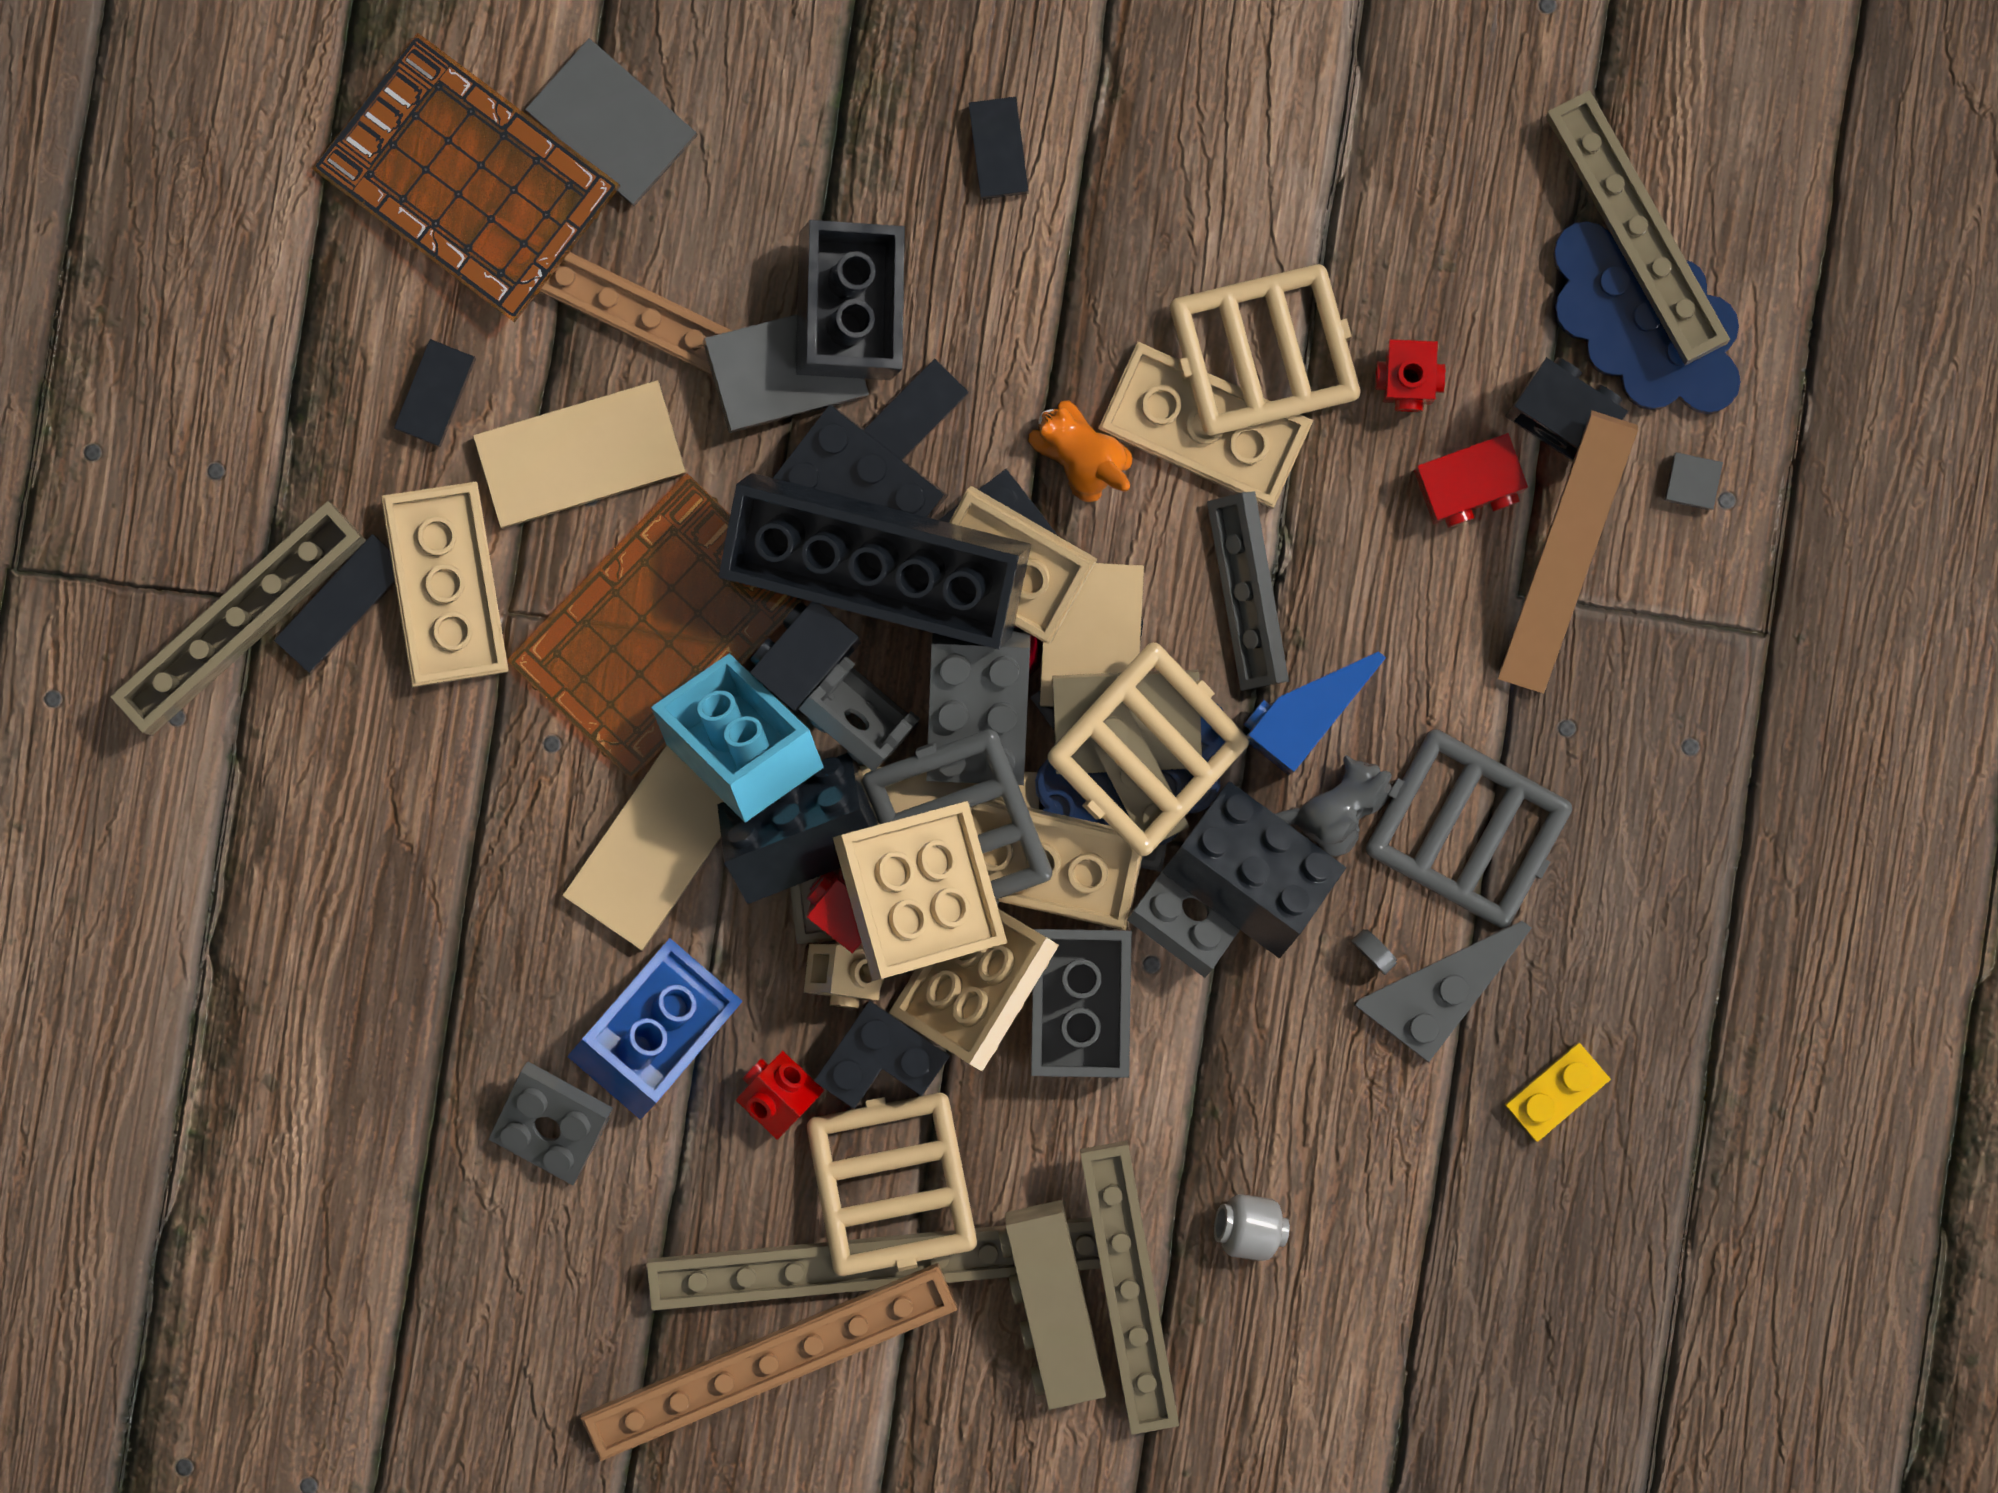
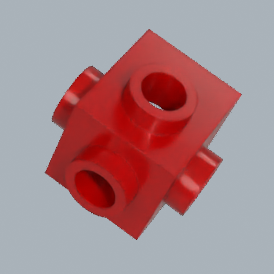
M1389 339L1386 344L1385 361H1377L1375 389L1384 390L1383 403H1395L1394 410L1399 412H1423L1424 404L1432 405L1436 399V393H1444L1446 369L1445 364H1437L1438 341ZM1409 371L1414 373L1417 377V382H1408L1404 378L1403 372Z
M782 1050L770 1064L761 1058L742 1078L749 1086L739 1095L736 1101L753 1119L758 1121L778 1140L825 1090Z

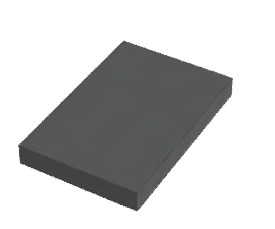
M590 38L525 109L530 116L587 166L615 185L614 190L633 206L642 199L698 136L696 131Z
M797 314L706 337L703 340L729 433L824 409L829 405L835 406L866 398L869 395L865 379L796 375Z

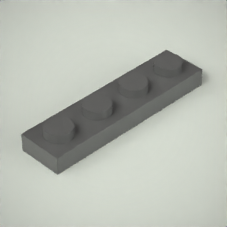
M1255 491L1242 492L1207 501L1241 691L1289 682Z

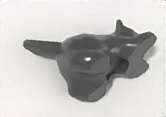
M1345 755L1343 757L1345 774L1341 784L1328 792L1312 798L1301 808L1278 812L1275 815L1289 825H1297L1307 838L1317 843L1322 850L1332 857L1347 854L1359 839V819L1378 811L1390 797L1389 793L1393 786L1389 781L1392 775L1386 770L1381 772L1377 764L1355 761L1348 755Z

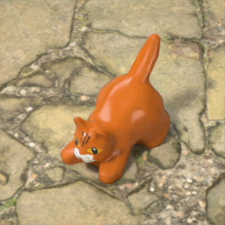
M1070 400L1061 401L1058 404V409H1049L1042 412L1039 418L1040 430H1033L1029 434L1028 442L1035 451L1053 459L1064 467L1073 495L1084 502H1094L1101 498L1102 490L1108 485L1120 491H1128L1130 489V482L1122 471L1128 470L1131 467L1132 454L1123 443L1119 442L1115 437L1095 432L1081 411Z

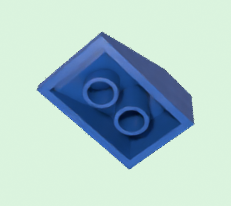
M1378 651L1278 697L1272 705L1263 700L1243 724L1250 730L1247 735L1249 744L1289 776L1295 772L1386 657Z
M669 938L567 1057L641 1120L743 1001Z

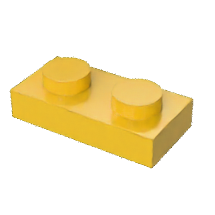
M1577 1042L1504 1105L1535 1142H1538L1611 1079L1582 1044Z

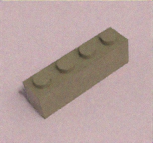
M1062 1200L1005 1212L1006 1228L998 1230L999 1240L1004 1258L1013 1257L1017 1274L1009 1276L1015 1305L1020 1303L1025 1305L1028 1320L1021 1321L1020 1328L1025 1349H1035L1039 1366L1030 1368L1036 1396L1046 1395L1049 1410L1106 1397L1105 1382Z

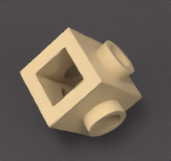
M838 942L837 944H809L804 993L830 996L831 1006L858 1009L860 1000H879L880 988L884 978L872 981L862 943L853 954Z

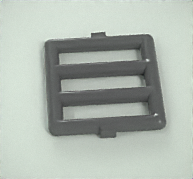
M988 729L937 747L936 742L917 748L915 756L878 768L874 772L870 771L864 775L862 783L879 825L968 801L970 807L1002 796L1012 823L979 834L978 839L982 853L984 854L1020 841L1030 867L990 881L997 906L999 898L1045 883L1051 879L1052 868L996 731ZM978 753H985L994 776L993 779L895 813L886 791V786Z
M1433 729L1427 733L1403 779H1396L1389 793L1392 799L1366 845V852L1373 859L1499 928H1506L1513 921L1535 878L1542 879L1550 861L1546 860L1572 812V805L1563 797L1441 730ZM1441 752L1464 765V768L1413 859L1393 848L1389 843L1438 753ZM1483 775L1507 790L1457 882L1431 867L1480 777ZM1526 799L1548 811L1549 814L1500 904L1497 905L1473 891L1522 801Z

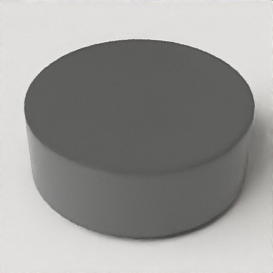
M1363 929L1351 940L1355 947L1383 975H1386L1397 964L1395 956L1368 929Z

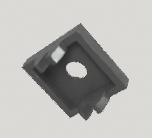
M845 657L806 699L799 710L810 719L815 728L829 734L847 749L848 754L853 760L866 765L874 772L919 724L920 718L912 711L909 714L854 669L855 663ZM854 713L859 716L866 725L864 730L852 726L847 721L845 715Z
M1161 872L1136 905L1127 921L1206 978L1240 929L1205 903H1203L1207 910L1205 920L1194 921L1187 917L1182 909L1183 900L1187 898L1199 899Z
M527 1061L488 1140L565 1182L574 1185L601 1138L602 1132L610 1119L609 1115L613 1107ZM539 1117H549L556 1121L560 1127V1136L554 1139L542 1136L536 1129V1119Z

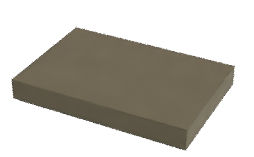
M1198 669L1185 670L1195 682L1199 680ZM1149 671L1136 688L1202 756L1201 716L1159 671ZM1121 673L1052 675L1055 745ZM1131 711L1161 770L1186 769ZM1089 738L1071 756L1086 773L1106 772Z

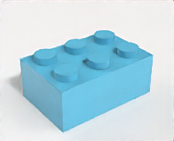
M730 653L651 707L666 745L744 822L750 820L824 768L810 730Z

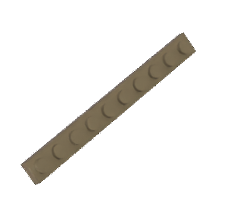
M1092 1217L1067 1219L1078 1270L1100 1269L1101 1265ZM1006 1225L975 1228L977 1245L973 1250L918 1261V1268L898 1271V1267L893 1266L848 1276H839L833 1270L828 1242L651 1258L647 1260L652 1311L874 1290L935 1263L939 1264L947 1283L1004 1278L1017 1274L1013 1257L1004 1258L998 1230L1006 1228ZM955 1230L853 1239L848 1240L850 1255L953 1235L956 1232Z

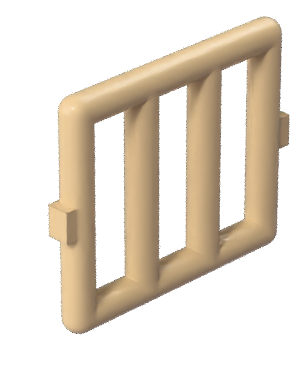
M1321 264L1178 297L1170 303V311L1183 358L1179 360L1183 381L1188 379L1190 381L1203 431L1208 435H1217L1352 402L1360 396L1361 390L1347 343L1352 337L1347 319L1341 320L1327 269ZM1312 286L1339 385L1312 392L1284 294L1286 291ZM1265 297L1293 395L1266 403L1238 306L1240 302ZM1215 308L1220 310L1246 408L1221 414L1217 410L1191 315Z
M1150 643L1049 751L1048 761L1086 800L1082 806L1095 819L1103 818L1138 855L1147 856L1153 852L1247 748L1249 740L1245 733L1211 699L1215 693L1203 680H1196L1195 682L1160 644ZM1153 667L1159 671L1225 741L1208 762L1136 688L1138 683ZM1121 702L1137 716L1194 776L1176 797L1104 723V720ZM1089 737L1108 754L1162 811L1144 832L1071 757Z
M934 1093L888 1103L885 1102V1097L867 1100V1107L813 1117L808 1121L807 1133L833 1270L837 1275L848 1276L897 1266L898 1271L918 1268V1261L968 1252L976 1247L977 1237L950 1101L946 1094ZM928 1114L933 1115L937 1141L838 1161L832 1160L828 1134ZM938 1160L942 1161L947 1186L945 1188L841 1208L837 1180ZM951 1207L956 1234L850 1255L845 1227Z

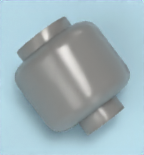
M1238 1194L1231 1197L1227 1204H1221L1216 1213L1214 1222L1215 1240L1221 1243L1223 1250L1231 1257L1257 1261L1269 1260L1276 1253L1278 1247L1286 1245L1289 1237V1220L1283 1218L1280 1205L1270 1198Z

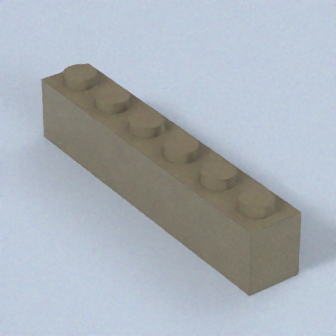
M327 501L110 696L111 699L142 733L153 736L347 561L366 542V539L335 505Z

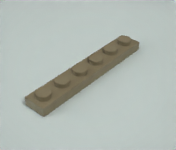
M1588 90L1549 110L1546 114V119L1684 365L1728 344L1730 338L1591 91Z
M1128 1140L1080 1149L1131 1435L1178 1427L1177 1410Z

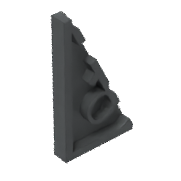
M1520 921L1358 999L1354 1006L1424 1060L1430 1062L1532 927L1524 921Z

